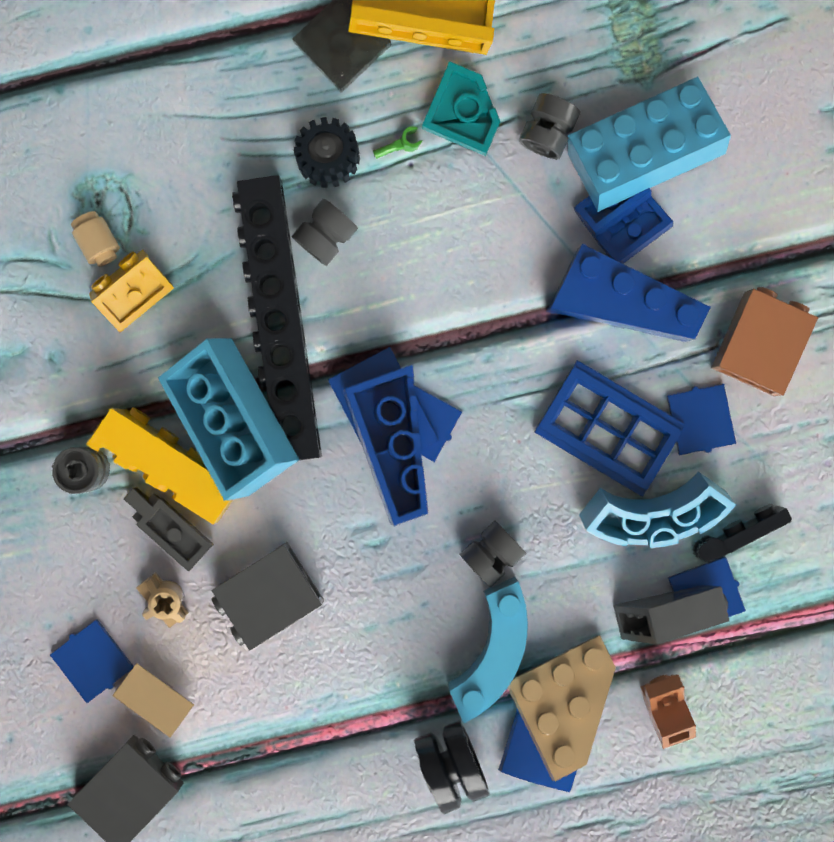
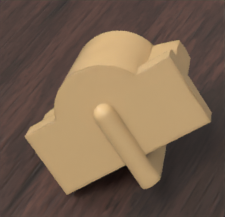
M156 572L136 587L148 602V607L142 613L146 620L154 616L162 619L171 628L177 622L181 623L189 613L182 605L183 591L181 587L173 581H163Z

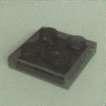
M332 0L292 38L293 43L341 93L391 46V41L388 38L348 32L352 0Z

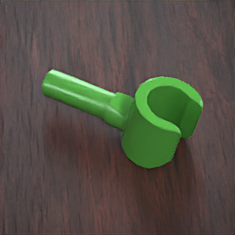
M414 126L408 127L404 130L400 139L374 150L375 158L377 159L401 149L407 152L417 150L422 140L412 144L407 141L406 136L414 134L418 128Z

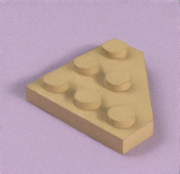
M600 635L514 677L508 686V690L552 781H557L586 766L616 669Z

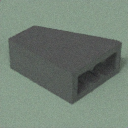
M701 585L613 605L622 640L656 645L730 621L727 612L728 602L723 594L722 586Z

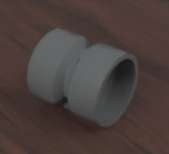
M541 93L531 111L534 120L526 122L519 142L534 153L557 160L560 159L568 142L565 134L573 131L580 115V110L572 103L558 96Z
M322 199L313 210V222H303L291 237L315 259L327 266L339 252L336 243L348 241L358 230V227L337 207L326 199Z
M91 447L66 449L55 458L52 465V476L55 484L61 490L70 494H81L99 489L106 483L110 474V464L107 457L100 450L97 452Z
M495 520L481 533L482 540L480 542L472 541L459 554L489 587H492L505 575L504 567L506 565L513 567L527 554Z

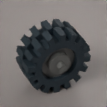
M327 117L320 118V125H316L315 120L309 122L311 129L308 130L303 126L300 129L301 137L296 135L295 138L296 147H294V154L299 170H301L302 176L305 179L309 177L310 183L315 186L318 181L321 184V188H328V182H332L333 187L340 186L338 180L342 178L345 183L349 181V173L354 175L357 171L356 164L360 162L356 136L353 130L350 131L349 125L345 122L340 126L339 119L332 118L331 124H328Z

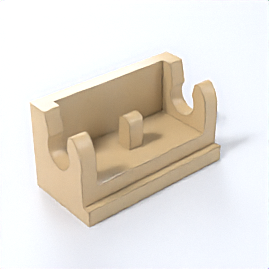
M136 663L112 695L168 737L174 734L194 706L192 702L138 663Z

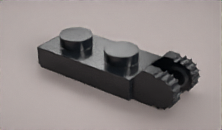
M773 504L766 505L754 512L755 518L745 523L742 520H738L725 526L722 529L724 534L717 538L706 535L701 540L694 542L693 554L704 562L719 559L792 522V517L787 508L781 506L774 507Z

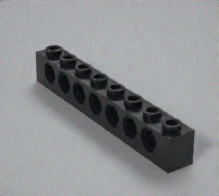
M279 175L237 181L238 191L232 192L235 212L242 215L243 226L237 227L240 247L247 250L248 261L242 263L244 279L246 283L251 282L253 296L248 297V308L250 317H256L258 331L253 332L254 348L256 353H262L263 366H258L259 383L261 387L267 388V403L282 429V424L286 417L293 415L300 420L301 429L298 434L289 436L285 433L299 460L322 457L283 183ZM262 208L269 210L270 219L267 223L263 225L253 223L252 218L255 211ZM264 243L275 245V254L269 260H261L257 255L259 247ZM271 277L278 278L281 283L280 290L274 295H265L262 289L265 280ZM274 312H282L286 318L284 327L277 331L270 330L267 324L269 316ZM285 346L290 350L291 358L287 364L277 366L272 358L273 352L276 348ZM284 381H291L296 387L295 396L289 401H283L278 396V387Z

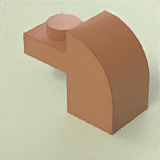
M679 674L658 676L648 684L640 686L651 722L663 749L696 738V725L684 700V686Z

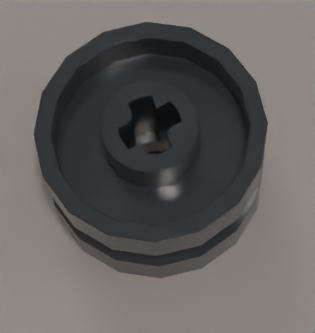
M461 720L443 728L442 735L447 748L446 751L443 750L437 736L431 732L414 739L423 777L443 815L461 806V795L457 783L461 784L466 796L473 802L490 795L480 763Z

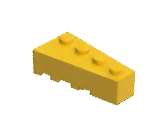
M134 407L130 411L127 409L111 408L86 445L97 452L100 448L108 449L114 453L112 456L114 458L113 462L133 472H137L138 469L144 472L142 478L146 483L162 492H167L169 489L174 493L172 498L176 502L211 524L219 522L233 500L224 501L197 449L190 447L187 451L177 444L180 439L178 436L164 427H161L158 431L148 424L150 418Z

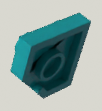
M449 61L422 124V129L486 156L500 124L499 116L493 107L482 75Z

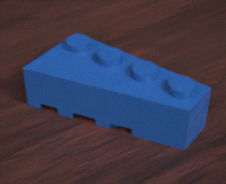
M582 244L577 249L547 312L688 342L696 339L711 307Z
M413 365L345 388L342 392L390 524L396 526L428 514Z

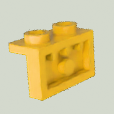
M143 249L137 254L134 251L127 254L119 262L118 266L120 268L110 276L108 274L102 275L91 286L92 291L89 293L91 302L119 332H122L174 289L171 282L150 260L148 254Z

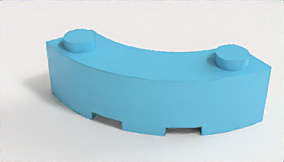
M698 471L692 479L677 490L652 499L623 498L600 488L579 516L586 531L598 538L621 546L631 544L649 545L650 548L678 544V540L689 537L697 532L700 534L706 532L725 518L735 508L736 503L723 488Z
M516 577L484 590L489 609V628L486 644L475 662L459 677L448 682L450 694L463 723L479 716L501 697L512 682L521 664L527 640L528 620L524 595Z

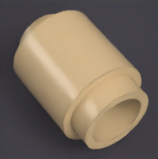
M96 211L87 212L72 221V235L89 264L97 263L101 267L117 258L116 252L120 249V246L105 219L99 217Z

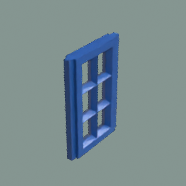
M577 360L534 433L643 497L686 424ZM577 384L602 397L593 414L568 400ZM608 402L634 416L624 433L599 418ZM564 406L589 420L580 436L555 423ZM640 420L664 434L655 451L631 437ZM595 424L620 438L611 455L586 441ZM626 443L651 457L642 473L617 460Z

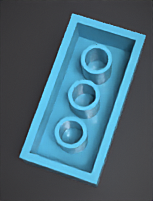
M695 77L568 135L567 154L596 210L599 212L726 154L731 134L699 77Z
M232 338L204 340L158 377L224 501L250 496L299 461L298 456Z

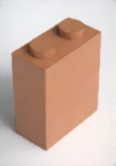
M758 287L757 290L751 289L744 292L711 369L772 396H784L818 317L809 314V307L795 301H790L787 304L776 299L778 294L774 291Z

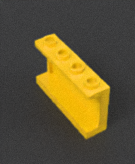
M352 0L348 32L487 55L494 37L492 21L495 0Z

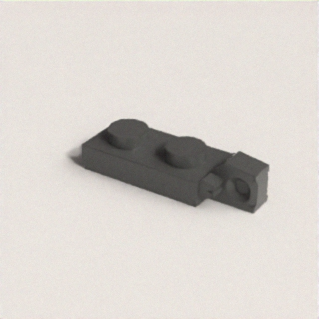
M135 487L124 497V500L137 511L132 516L137 522L136 525L187 571H190L214 545L166 500L160 498L155 493L148 497Z

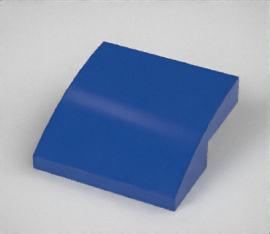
M650 188L599 212L596 210L590 196L574 207V211L606 255L622 264L673 227V220L653 199Z
M517 709L498 770L528 782L571 792L577 770L557 781H552Z

